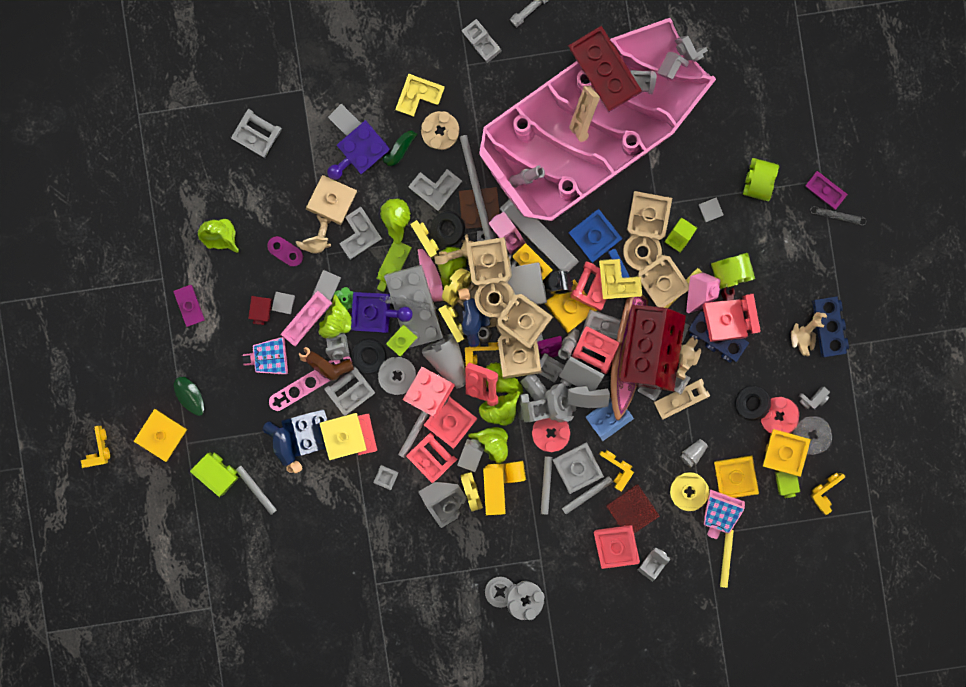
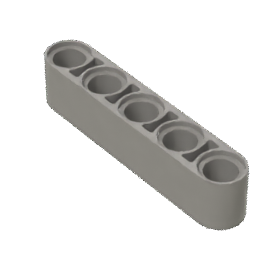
M510 199L500 208L501 212H505L511 222L560 271L569 272L579 262L538 219L524 217Z

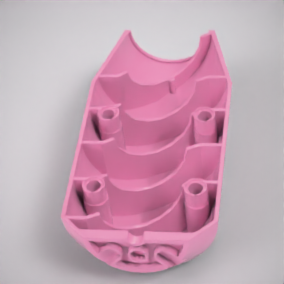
M670 18L610 39L630 71H655L657 76L653 94L642 92L610 112L607 111L599 98L593 119L587 131L589 134L587 140L580 142L576 134L572 133L569 129L583 87L591 86L593 88L591 83L583 84L581 82L588 78L577 61L484 127L479 155L503 191L524 217L546 221L556 219L672 136L715 82V77L708 75L693 60H688L689 64L687 67L680 65L673 80L662 77L657 73L668 52L680 55L675 42L680 37ZM521 124L528 125L525 129L518 128ZM631 142H635V143H636V144L633 145V146L628 145V144L631 143ZM541 166L545 171L544 177L533 180L531 184H523L514 188L509 182L511 176L521 173L524 169ZM567 187H573L571 191H564Z

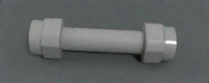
M534 0L519 14L515 13L509 19L510 22L517 28L530 13L542 3H547L548 0Z

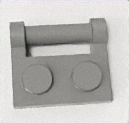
M248 109L231 139L265 158L282 128L273 126ZM252 121L271 133L270 137L268 138L247 126V123Z
M353 366V371L347 373L332 386L328 385L324 389L344 416L375 394V391L355 366ZM356 377L359 382L337 397L336 391Z

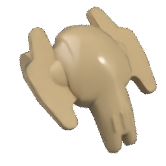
M317 215L320 222L318 236L303 240V242L296 241L300 249L316 254L322 252L325 248L331 247V244H327L328 238H324L328 223L331 221L321 218L319 215Z
M468 234L465 235V240H462L461 250L449 253L439 252V256H434L435 264H445L448 260L462 256L468 259L466 243L473 242L469 241Z
M816 312L813 320L806 327L798 328L797 323L794 325L791 331L792 345L794 348L798 345L803 356H810L808 346H810V350L814 349L816 334L813 332V329L824 327L821 323V318H827L825 313Z
M691 337L686 344L681 345L679 369L676 377L682 380L686 378L685 373L692 365H696L700 358L701 349L698 348L696 352L694 351V347L698 342V339L694 340V337Z

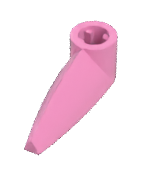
M418 249L419 263L423 267L433 302L444 301L442 299L443 287L437 268L423 249Z

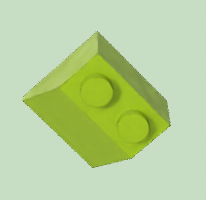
M215 452L213 454L207 453L190 472L220 497L228 491L239 477L236 475L237 471L230 465L226 467L222 463L223 459Z

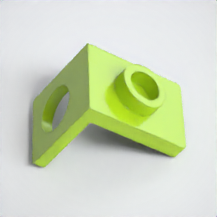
M402 325L386 344L402 357L403 353L417 339V336L405 325Z

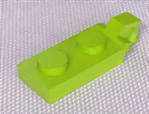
M393 241L378 272L377 279L381 281L377 290L385 292L387 284L384 276L402 270L412 247L402 242L396 244Z

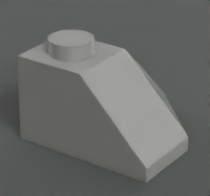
M434 482L419 491L427 509L441 528L458 518L460 514L459 508L461 504L465 503L467 498L458 484Z

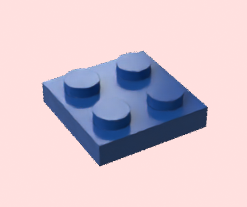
M599 209L569 232L570 236L592 263L622 240V237Z

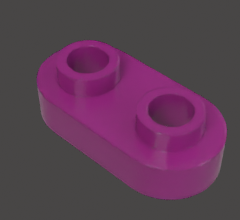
M278 236L269 240L268 250L271 254L290 266L301 264L303 253L300 249ZM277 242L281 245L278 250L274 249V244ZM291 253L296 254L297 257L295 260L290 259Z

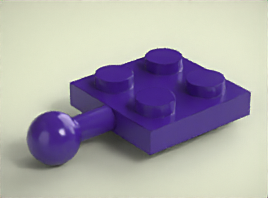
M365 120L337 144L346 158L338 165H331L328 168V177L332 180L339 179L342 176V171L351 163L360 174H363L391 149Z
M353 292L351 330L388 333L389 317L398 318L402 322H408L412 319L413 313L408 307L390 310V303L383 302L390 299L386 297H391L390 294Z

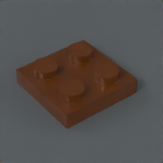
M497 187L481 189L489 222L499 214ZM473 190L459 191L461 218L464 221L465 229L482 228Z

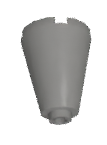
M452 333L444 335L443 339L433 341L422 349L423 356L444 379L453 383L454 387L458 389L466 384L465 364L459 343H457Z

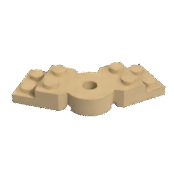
M634 191L627 231L631 237L624 244L623 257L629 267L638 271L637 277H641V285L657 307H665L689 290L688 282L670 256L662 255V248L659 242L666 235L672 198ZM643 246L647 249L648 254L646 257H640L637 254L639 247Z
M505 237L466 243L471 279L475 285L479 286L475 293V304L478 310L487 317L498 318V326L525 346L531 348L553 316L524 294L515 295L513 288L507 283L512 277ZM493 293H498L500 296V300L496 304H493L490 300Z
M471 283L467 289H469L471 298L475 299L478 286ZM493 293L490 297L493 304L498 303L500 300L498 293ZM459 298L458 301H457V304L464 308L463 303H464L466 300H461V301H460V298ZM490 317L491 325L487 327L496 326L501 335L498 339L503 379L542 373L537 340L531 348H528L498 326V318Z

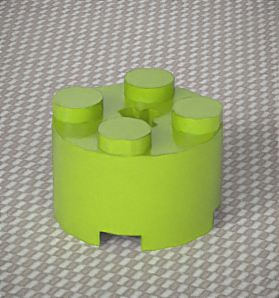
M752 158L750 171L747 173L745 180L747 184H745L743 195L769 201L774 189L779 165Z
M748 253L711 263L714 276L720 279V289L755 279Z

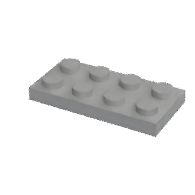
M422 265L386 274L384 278L390 296L397 297L391 298L392 300L402 298L420 301L393 304L395 310L404 307L398 304H421V302L431 304V306L408 307L413 313L412 319L408 322H402L398 319L400 328L402 325H405L417 336V339L410 347L443 339L444 334ZM423 308H430V311L423 310Z

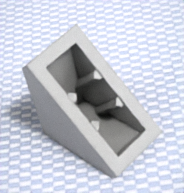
M546 399L521 403L524 422L550 418L548 401Z

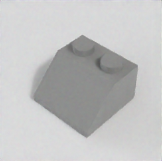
M570 356L559 377L562 378L560 382L569 387L572 384L577 387L587 386L589 391H595L604 374Z

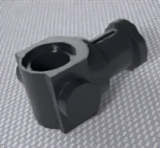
M567 271L549 273V276L543 280L545 293L565 294L572 292L573 281L570 279V273Z

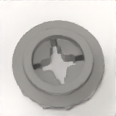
M506 577L493 578L486 585V599L495 607H506L507 604L504 597L499 595L494 598L497 593L495 585L500 589L507 586L504 590L506 597L507 591L514 584Z

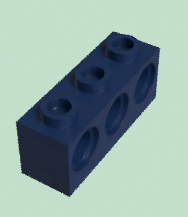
M838 297L813 300L814 314L820 312L827 315V318H821V323L824 327H816L821 357L847 354L846 349H849L848 339L844 338L843 333L846 330V325L840 315V312L843 311L841 300H838ZM826 302L831 303L833 306V310L830 313H826L823 309ZM830 321L836 325V329L833 332L827 330V323ZM833 340L839 343V348L836 351H832L830 348V343Z
M699 311L688 328L690 337H694V340L698 339V342L701 339L706 343V348L713 352L719 351L722 353L721 357L729 363L732 360L737 362L749 344L743 338L723 340L718 344L710 342L705 315L702 311ZM698 322H703L706 325V330L703 333H699L696 330ZM731 343H735L738 346V351L735 354H731L728 351V346Z

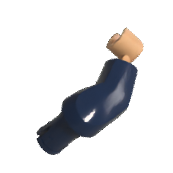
M459 289L460 301L466 300L463 303L466 314L462 323V332L467 336L468 345L470 347H477L480 344L478 332L481 328L483 315L478 310L475 299L471 298L469 289Z
M267 422L263 427V431L273 437V451L282 465L287 466L289 473L300 472L302 470L301 464L298 461L294 462L295 456L291 448V434L286 428H278L271 422Z

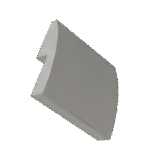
M540 263L511 267L512 277L507 283L513 288L515 295L524 294L537 305L547 303Z

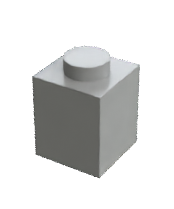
M467 439L457 466L475 472L485 445H482L478 440Z

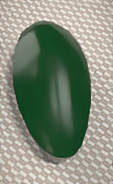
M412 130L404 133L395 143L391 153L384 155L383 163L387 164V166L398 164L418 134Z
M178 377L174 382V391L179 402L191 413L198 416L202 415L204 403L200 391L189 379Z

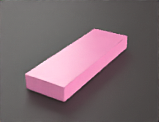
M317 291L281 335L292 345L296 346L330 307L332 302Z

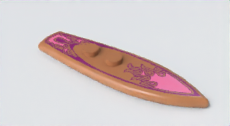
M644 295L641 297H627L616 339L621 342V345L612 362L610 380L612 408L616 420H620L626 412L637 387L621 382L620 376L632 304L648 306V298Z

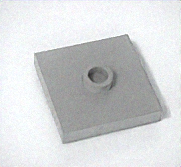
M587 442L552 459L570 494L604 477Z

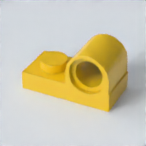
M523 461L499 464V468L503 467L504 483L526 480Z

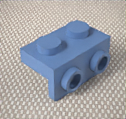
M611 398L609 399L608 407L597 408L586 416V419L602 441L634 419L630 412L626 410L621 419L616 420Z

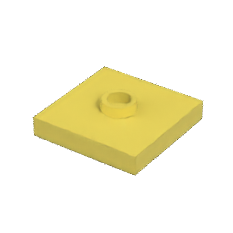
M357 413L320 423L329 460L367 450Z

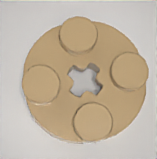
M438 111L431 113L422 123V138L429 147L446 150L452 147L459 137L458 122L447 112ZM437 126H440L441 128H446V130L443 131V136H441L440 134H435Z

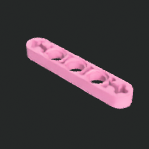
M350 356L343 357V359H350L352 362ZM330 360L329 362H334L335 364L340 363V360ZM314 370L272 395L269 399V405L275 411L283 410L331 380ZM308 377H313L316 380V385L313 388H309L305 384ZM291 387L299 389L300 394L298 397L293 398L289 395ZM285 391L286 397L290 402L287 403V400L281 402V407L278 405L274 406V398L280 399L284 397L282 393Z

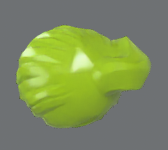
M400 198L387 200L381 206L380 213L381 219L388 229L389 236L394 239L396 244L401 243L404 228L410 221L411 214L407 203L404 200H400Z
M228 219L210 220L200 226L198 237L207 248H228L238 253L239 250L235 245V229L231 221Z
M449 246L442 251L449 253L458 251L460 248ZM462 256L448 260L445 264H437L444 288L446 285L450 286L452 282L450 278L458 269H466V257Z
M336 294L333 295L332 304L326 311L324 321L319 323L320 329L318 332L323 338H334L341 333H347L351 330V316L340 303Z
M495 362L486 366V369L495 371L498 374L496 392L514 394L519 391L520 395L523 393V387L518 379L514 377L503 379L501 363Z
M517 391L514 394L498 397V404L495 406H490L485 401L479 407L480 416L489 423L503 426L511 424L516 415V403L520 392Z
M488 428L478 433L468 434L469 438L478 440L482 445H485L483 451L489 454L490 460L496 461V463L505 461L508 456V434L503 428Z

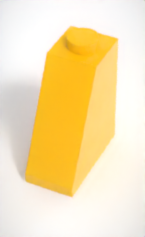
M489 464L487 468H483L486 515L506 514L503 467L499 468V464Z

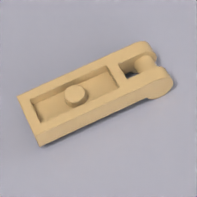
M591 86L583 87L569 129L572 133L576 134L580 142L587 140L589 137L587 131L600 98Z
M699 379L686 386L682 394L675 391L655 401L654 404L662 420L709 397V392L703 386V380ZM695 388L699 393V395L696 397H694L691 391Z

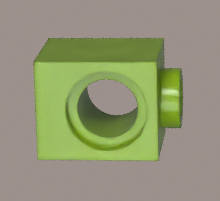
M681 217L665 242L681 252L697 228Z
M781 471L775 472L779 495H784V498L795 497L796 493L800 492L798 477Z

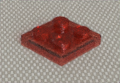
M638 484L606 505L620 527L632 525L634 533L659 517V514Z

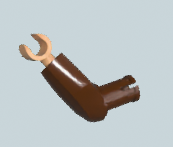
M307 347L304 348L305 353H307L306 355L299 353L301 361L307 362L314 370L331 381H335L339 378L338 376L354 370L350 359L333 365L318 354L310 353Z

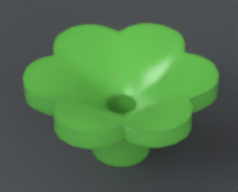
M347 287L342 288L341 291H336L335 294L347 311L349 308H352L353 291H350Z

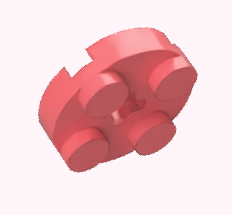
M784 397L772 398L770 410L761 419V423L770 433H772V429L791 433L798 425L799 409L789 399ZM778 411L780 413L784 412L783 421L775 419Z
M550 418L538 420L533 425V441L543 451H559L569 441V425L567 422H558ZM548 428L556 429V436L554 438L546 436Z

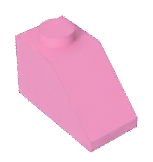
M505 212L496 215L489 222L498 238L505 237L507 250L510 254L526 243Z
M706 273L690 276L686 312L691 313L701 310L704 303H710L717 299L720 291V279Z

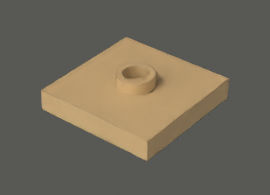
M322 175L306 210L341 225L355 198L357 190Z

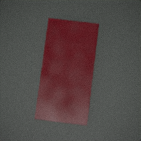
M602 26L568 45V48L594 90L600 96L608 112L642 93L640 86Z

